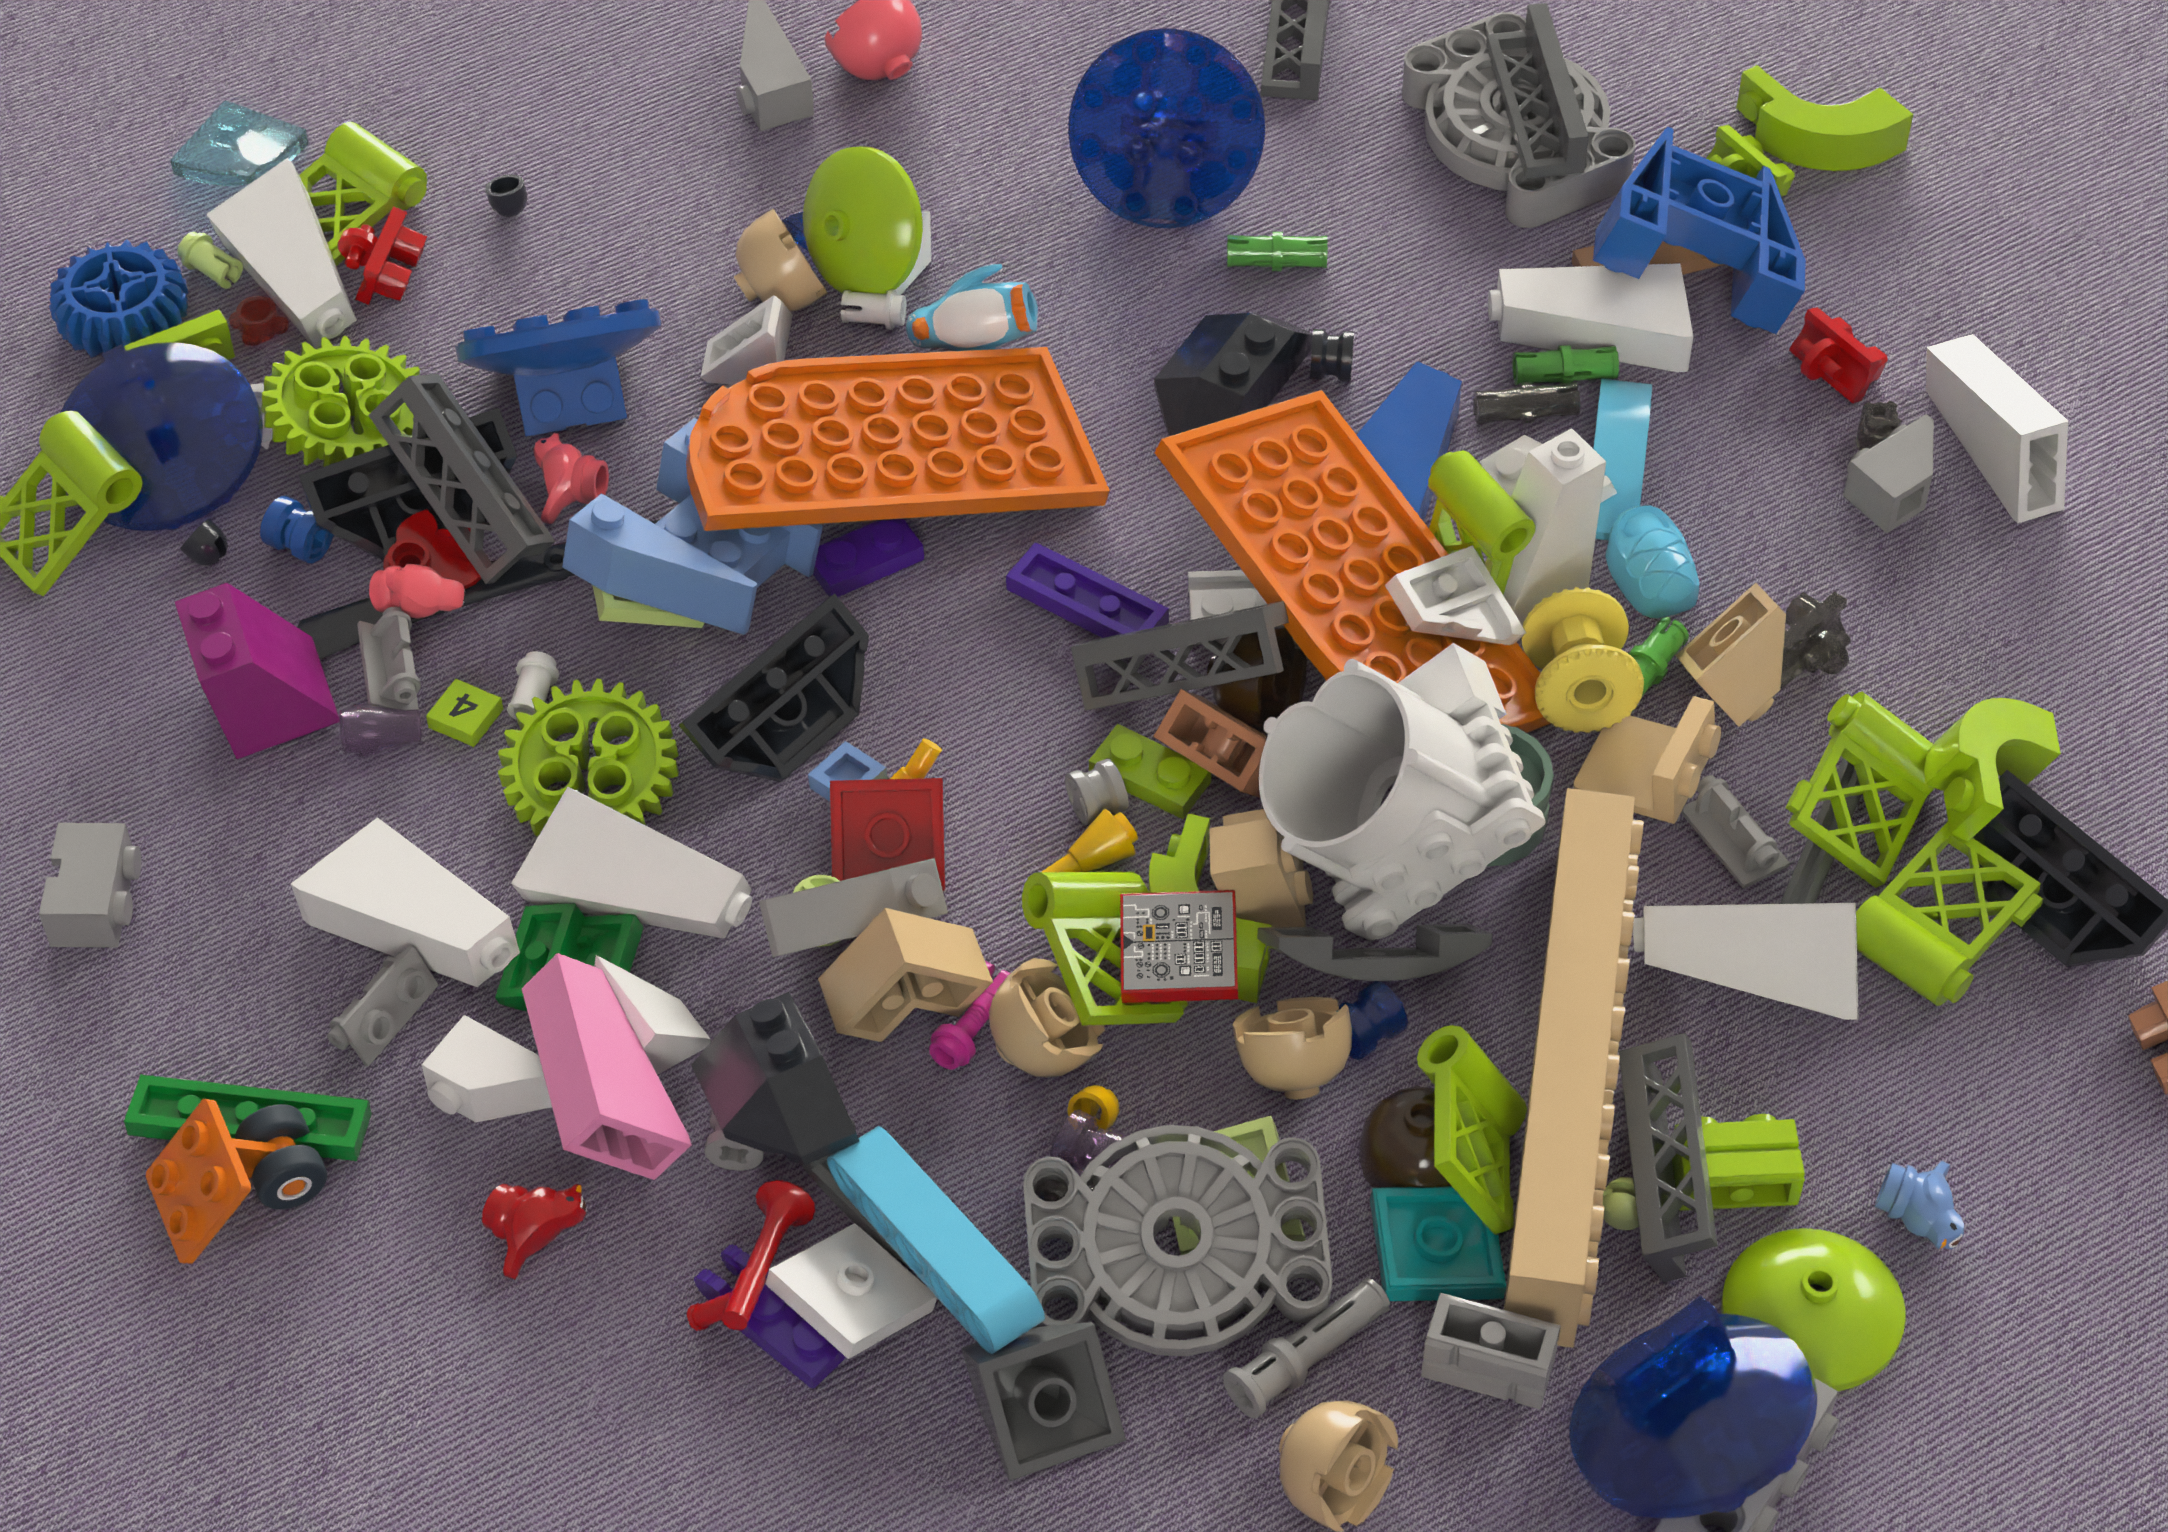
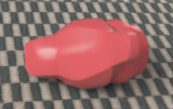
M553 433L550 437L540 439L535 443L533 453L536 463L543 472L548 493L547 502L541 515V520L544 523L553 524L560 512L576 500L580 503L588 504L601 493L606 495L609 470L604 460H596L592 455L582 456L576 447L570 444H562L557 433Z
M406 564L404 568L389 566L385 570L376 571L370 580L369 596L373 607L378 612L383 613L389 607H400L411 618H425L439 610L453 611L461 608L465 601V588L459 581L444 578L431 567Z

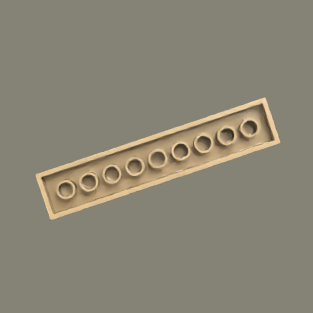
M1567 788L1556 861L1504 1310L1561 1325L1557 1346L1574 1348L1577 1325L1589 1326L1593 1295H1595L1599 1267V1258H1597L1598 1242L1601 1240L1604 1206H1602L1609 1168L1610 1155L1607 1154L1614 1119L1615 1105L1613 1104V1096L1616 1090L1620 1055H1618V1047L1621 1041L1625 1007H1623V998L1626 993L1630 959H1628V949L1631 945L1634 912L1632 910L1637 890L1639 874L1637 861L1641 849L1644 821L1633 819L1635 796Z

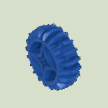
M126 239L121 246H112L107 241L103 249L94 250L87 247L86 256L82 258L70 256L69 267L57 269L58 278L50 283L51 297L49 299L51 304L49 308L57 331L62 335L63 340H68L72 344L75 351L85 349L91 358L104 352L111 361L118 353H126L125 345L180 325L182 318L187 316L188 289L186 281L182 277L180 267L176 264L175 259H169L166 256L164 249L153 250L147 242L134 247Z

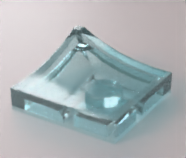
M224 100L171 158L170 162L173 174L182 178L212 185H245L252 183L288 158L292 161L304 150L309 142L306 129Z

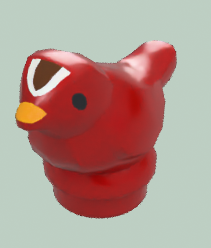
M501 1184L491 1192L482 1211V1224L485 1228L492 1230L495 1237L507 1241L508 1250L503 1267L505 1277L515 1280L526 1258L553 1241L562 1230L573 1227L583 1221L586 1216L587 1206L582 1196V1187L580 1184H574L572 1187L560 1191L550 1187H537L528 1191L519 1185L512 1187L508 1184Z

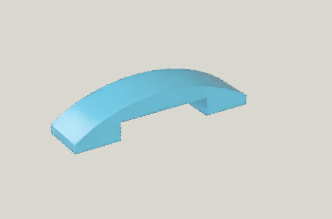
M1601 379L1593 449L1606 461L1605 476L1610 479L1617 494L1600 503L1596 539L1609 540L1611 528L1620 513L1634 506H1640L1652 384Z

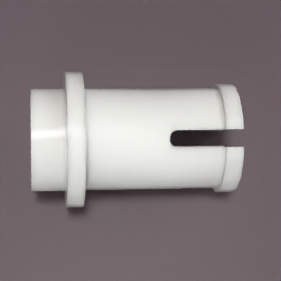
M850 290L843 292L841 305L862 307V309L846 308V310H841V320L843 323L885 324L887 330H893L895 325H904L906 297L905 295H897L896 290H888L887 294L851 292Z
M532 651L527 653L525 658L519 660L516 666L519 678L511 702L507 707L508 714L516 721L515 714L517 712L533 716L536 712L532 698L537 697L545 702L550 686L556 684L559 678V671L556 668V660L550 655Z

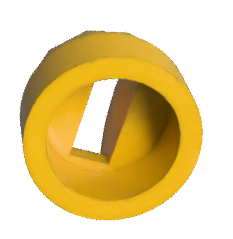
M1099 1085L1083 1088L1070 1099L1067 1108L1071 1124L1077 1131L1087 1136L1102 1134L1114 1124L1120 1112L1119 1101L1113 1091ZM1101 1107V1118L1099 1120L1094 1117Z

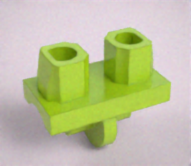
M1730 125L1719 126L1715 134V146L1706 159L1752 178H1756L1762 167L1766 166L1771 169L1781 197L1787 195L1795 177L1794 171L1784 163L1774 164L1763 154L1762 144L1751 135L1742 137Z

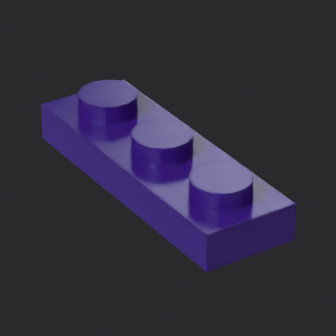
M1036 542L1006 575V590L1102 638L1163 626L1169 623V608Z

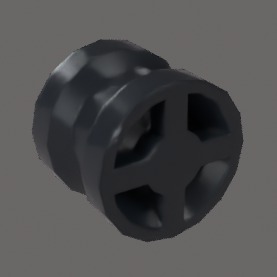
M1313 329L1310 379L1320 380L1325 375L1336 376L1340 381L1351 382L1354 331H1343L1340 335H1328L1324 329Z

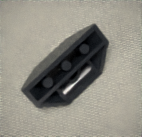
M1255 313L1205 315L1154 378V388L1168 437L1267 407L1312 350L1313 333L1267 315Z
M496 408L469 417L509 474L516 461L517 454L500 409ZM389 445L299 475L300 483L317 527L384 561L390 547L397 542L396 532L399 525L408 517L427 509L433 515L438 529H447ZM425 445V468L431 476L442 478V455L436 447ZM455 488L453 508L460 518L471 520L473 499L466 489Z
M834 593L703 701L679 724V727L714 768L781 782L859 715L864 679L865 652H867L869 634Z
M2006 770L1999 778L2004 809L1974 836V839L2041 883L2037 895L2043 898L2042 905L2022 927L2018 924L2016 925L2066 967L2144 956L2168 929V899L2010 771ZM2004 880L1982 882L1984 896L1988 902L2010 901L2019 891Z
M789 992L776 998L760 1001L752 1008L736 1014L691 1064L725 1138L763 1152L787 1155L789 1161L804 1166L859 1142L857 1133L826 1062Z

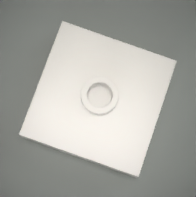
M855 1223L769 1269L765 1283L847 1359L854 1357L931 1313L937 1297L925 1284Z

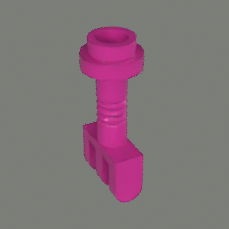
M985 961L992 978L995 965ZM1001 970L993 980V983L971 1004L955 1025L941 1024L932 1033L929 1052L936 1063L952 1070L958 1066H965L970 1062L976 1052L972 1039L989 1019V1009L994 995L1006 977L1011 974L1010 972Z

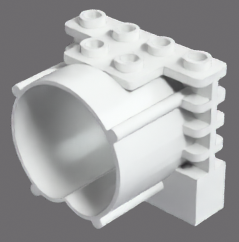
M1454 643L1398 683L1355 659H1349L1344 665V671L1333 675L1320 687L1313 702L1306 701L1294 704L1286 709L1277 719L1270 717L1264 723V731L1268 733L1260 761L1259 791L1262 805L1269 821L1285 837L1281 843L1282 850L1325 871L1326 875L1334 878L1336 885L1333 886L1332 893L1335 901L1345 907L1346 912L1342 915L1345 929L1367 940L1381 939L1393 934L1400 924L1422 909L1429 908L1438 903L1444 894L1466 879L1482 873L1489 863L1511 848L1526 843L1533 833L1545 825L1542 811L1533 806L1531 801L1534 797L1533 788L1521 776L1520 772L1524 768L1521 758L1511 751L1510 745L1513 739L1510 731L1500 724L1499 719L1506 715L1487 664L1482 659ZM1395 782L1389 795L1381 805L1382 798L1385 792L1387 791L1389 786Z

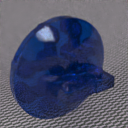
M1154 29L1136 33L1120 40L1105 50L1090 65L1080 80L1073 96L1068 120V136L1076 169L1086 187L1101 204L1118 216L1136 224L1154 228H1179L1200 223L1217 215L1230 206L1243 193L1255 175L1261 161L1266 137V120L1262 98L1257 85L1243 63L1233 53L1216 41L1198 33L1179 29ZM1142 219H1163L1177 223H1156Z
M154 343L124 351L122 345H119L103 353L102 355L106 361L82 379L72 391L61 412L75 411L82 415L141 475L142 487L136 500L120 512L109 513L103 522L123 529L137 531L173 530L198 520L229 502L251 473L257 461L263 438V420L259 402L251 385L241 371L218 353L185 343Z
M1700 1295L1661 1325L1636 1336L1608 1356L1592 1373L1581 1389L1571 1414L1569 1425L1571 1451L1582 1476L1591 1489L1603 1500L1616 1508L1628 1512L1630 1515L1653 1518H1683L1707 1514L1713 1511L1731 1512L1738 1509L1747 1497L1768 1485L1780 1474L1788 1472L1795 1465L1797 1455L1808 1439L1816 1416L1818 1400L1814 1376L1798 1345L1780 1329L1767 1322L1747 1316L1718 1314L1716 1308Z

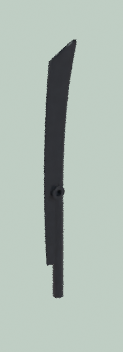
M654 520L651 522L656 524L659 520ZM566 542L551 545L542 554L522 557L494 583L485 584L481 578L475 585L465 589V601L462 607L540 584L563 581L568 577L575 576V574L562 567ZM369 597L299 621L297 628L313 638L319 658L323 659L360 643L357 623L363 621L375 625L383 616V613L378 612L373 607ZM439 610L435 614L425 618H411V623H415L448 611Z

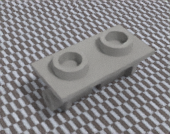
M389 607L383 612V616L375 625L363 621L357 623L368 706L418 718L420 714L417 693L421 688L420 679L415 675L413 654L409 646L411 643L409 634L412 626L411 618L400 607Z
M1708 775L1699 781L1697 787L1698 799L1684 805L1681 814L1740 886L1744 889L1789 867L1790 862L1777 848V842L1765 834L1729 791L1727 782L1724 779H1716L1713 775Z
M409 945L403 953H398L395 957H387L383 961V967L362 990L365 994L362 1000L355 998L339 1017H334L329 1023L331 1030L327 1034L328 1040L341 1050H345L348 1045H352L365 1066L369 1067L439 986L414 945Z

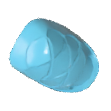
M1651 505L1634 506L1621 512L1611 528L1605 557L1612 578L1626 599L1638 612L1649 618H1663L1690 610L1696 605L1698 600L1699 579L1691 553L1680 530L1668 515L1661 509Z

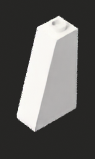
M288 158L206 214L222 244L236 259L242 262L243 268L315 349L321 346L322 337L330 340L357 321L309 194L293 163Z
M1680 263L1648 264L1639 279L1622 272H1613L1605 266L1499 269L1497 290H1489L1488 315L1490 321L1498 320L1500 341L1549 350H1558L1560 345H1570L1572 349L1616 346L1619 362L1673 372H1688L1694 336Z
M1973 334L1927 347L1926 392L2012 519L2017 523H2021L2064 510L2068 420Z
M1572 428L1528 452L1511 496L1536 525L1535 534L1530 543L1514 557L1503 595L1522 626L1527 614L1543 598H1548L1555 592H1562L1563 589L1572 590L1575 587H1579V589L1589 588L1606 461ZM1487 558L1485 566L1490 573L1493 562Z
M570 787L566 788L511 883L521 897L532 904L576 903L582 913L598 916L635 914L642 924L724 939L732 925L738 927L744 921L752 904V897L749 896L752 889L743 874Z
M379 818L374 819L291 883L302 918L310 926L394 957L398 953H403L409 945H414L429 970L475 987L480 986L496 972L503 970L520 953L512 923L507 914Z
M1856 903L1644 906V918H1634V951L1644 952L1645 964L1841 1019L1851 1020L1859 1018Z

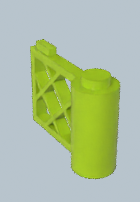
M354 122L343 123L337 127L326 143L325 153L299 174L313 206L335 204V217L318 220L323 232L334 231V238L327 244L336 266L345 259L338 250V240L344 230L361 228L365 224L373 227L392 210L393 206L401 210H407L420 203L427 190V174L420 166ZM326 174L337 181L336 190L312 193V186ZM366 201L371 204L361 214L344 216L345 203Z
M75 411L61 412L47 420L39 437V444L42 450L5 497L0 495V533L13 517L20 516L19 539L6 542L0 536V557L34 593L43 597L107 515L120 512L136 500L142 487L141 475L82 415ZM49 473L52 476L51 498L36 501L37 486L45 475ZM80 505L86 513L72 530L64 531L65 508ZM51 510L49 534L34 537L35 513ZM49 546L48 561L40 572L36 574L32 570L33 549Z
M1462 450L1445 453L1432 465L1431 475L1428 479V487L1437 497L1429 529L1448 554L1473 545L1485 565L1483 552L1493 562L1490 575L1504 595L1514 557L1530 543L1535 534L1536 525L1469 452ZM1451 518L1456 522L1461 541L1456 539Z
M1861 691L1852 697L1849 694L1843 695L1830 710L1827 721L1831 723L1829 735L1832 738L1810 781L1808 782L1803 779L1797 783L1785 808L1793 813L1788 823L1790 826L1873 887L1877 888L1885 884L1927 796L1935 789L1925 784L1924 776L1926 757L1933 743ZM1840 756L1855 767L1860 786L1842 789L1836 769ZM1887 790L1905 803L1898 819L1885 820L1878 796L1879 791ZM1863 794L1871 823L1853 826L1845 797ZM1831 801L1838 829L1828 831L1810 817L1817 802ZM1874 832L1880 852L1876 864L1862 856L1856 835Z
M1947 821L1879 896L1873 895L1868 898L1856 911L1857 951L1936 1006L1944 1004L1947 1000L1956 1003L1972 983L1974 976L1968 972L1969 968L2012 921L2022 927L2042 905L2043 898L2037 895L2041 883L1974 838L1966 841L1951 835ZM1950 844L1968 856L1970 869L1939 871L1937 856ZM1929 865L1930 872H1923ZM2004 880L2019 890L2010 901L1985 902L1982 882ZM1973 882L1976 903L1945 905L1941 885ZM1932 885L1936 906L1914 908L1899 898V896L1908 887ZM1988 916H1995L1989 923ZM1979 917L1981 933L1968 945L1949 932L1947 919Z
M1036 872L1030 875L1024 884L1022 892L1024 917L1033 928L1044 929L1082 1026L1176 1023L1184 1014L1183 1010L1188 1006L1187 1001L1158 1002L1159 1004H1150L1149 1002L1122 1003L1121 983L1098 967L1104 957L1121 969V949L1112 943L1114 938H1121L1120 894L1149 893L1143 880L1135 872ZM1069 938H1077L1094 950L1096 954L1092 961L1076 952L1072 948ZM1089 982L1116 1000L1114 1005L1096 1006L1088 987Z
M1455 1025L1442 1027L1424 1040L1417 1055L1418 1067L1435 1085L1434 1166L1496 1235L1514 1228L1513 1199L1510 1197L1509 1137L1519 1130L1526 1117V1102L1462 1027Z

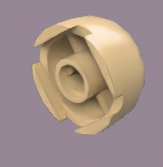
M774 209L756 219L744 230L737 242L735 254L741 272L735 275L734 279L750 302L757 297L764 302L774 295L791 312L807 307L828 294Z
M1033 958L1021 964L998 987L989 1009L991 1033L998 1053L1007 1063L1036 1077L1050 1078L1063 1076L1083 1065L1101 1051L1103 1044H1098L1097 1037L1105 1031L1104 1025L1082 1026L1064 980L1052 972L1058 965L1050 960Z
M1302 997L1276 1001L1278 1009L1276 1013L1261 1017L1258 1006L1236 1017L1232 1025L1241 1064L1255 1082L1267 1089L1285 1092V1097L1288 1099H1305L1317 1095L1320 1092L1319 1086L1333 1080L1344 1069L1352 1048V1027L1349 1007L1345 1004L1339 1010L1338 1000L1333 998Z
M1351 1401L1320 1403L1301 1415L1295 1423L1285 1430L1279 1445L1280 1480L1283 1490L1292 1505L1315 1522L1335 1532L1344 1531L1340 1525L1345 1522L1357 1526L1365 1521L1381 1501L1392 1478L1394 1468L1384 1463L1388 1446L1398 1450V1435L1394 1422L1383 1413Z

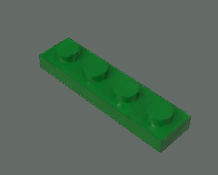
M140 1074L124 1119V1124L129 1136L171 1140L203 1099H209L217 1102L232 1139H235L237 1128L250 1114L272 1105H290L302 1113L310 1132L305 1136L294 1139L296 1145L312 1147L323 1158L357 1161L372 1113L369 1100Z

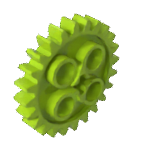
M348 336L342 337L340 346H333L326 337H322L321 348L315 349L307 342H303L301 356L287 350L285 352L284 364L274 362L272 364L271 376H265L264 392H262L261 412H264L265 428H273L272 440L274 443L286 441V454L288 456L303 451V464L306 466L318 458L323 460V467L387 446L389 444L368 415L407 377L420 375V369L418 367L406 368L407 356L404 354L390 359L388 357L389 346L386 344L376 352L369 350L370 342L366 338L358 347L351 346ZM339 377H340L341 382H342V384H343V393H339V387H340ZM404 402L390 418L402 434L412 435L414 415ZM351 416H354V431L350 424Z
M599 678L594 682L592 690L586 692L583 691L579 680H574L572 694L566 696L557 686L551 687L552 702L546 704L543 700L534 697L532 702L536 713L533 716L523 712L515 714L521 731L505 730L504 735L510 748L498 751L501 764L504 766V768L498 770V775L502 787H506L503 792L508 806H515L514 810L520 823L531 819L530 824L535 836L540 835L567 787L583 794L585 781L581 770L587 769V767L588 797L645 826L643 817L645 811L657 815L663 812L657 796H673L674 792L669 778L679 776L677 762L674 760V758L679 756L676 740L671 739L673 737L669 720L661 721L662 716L657 704L646 707L643 692L638 691L627 699L624 684L621 682L610 693L604 691L602 680ZM598 722L592 739L596 756L591 757L589 760V729L591 723ZM564 733L576 734L567 741H555L558 736ZM619 736L631 737L623 744H609L612 739ZM555 782H568V784L560 790H546L551 784ZM618 784L624 786L614 794L601 793L610 785Z

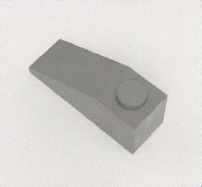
M749 0L740 59L742 86L736 87V96L742 113L744 115L751 114L760 131L814 115L812 80L766 1Z
M935 858L759 901L772 957L857 937L884 908L926 918L948 914Z

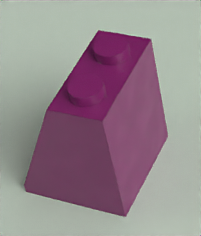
M224 583L174 601L199 683L236 759L341 722L315 643L310 635L229 583Z

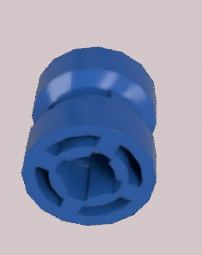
M280 496L271 503L263 516L260 527L261 540L266 545L277 550L288 548L295 558L308 564L319 561L325 555L334 536L317 527L311 510H304V506L299 501L288 496Z

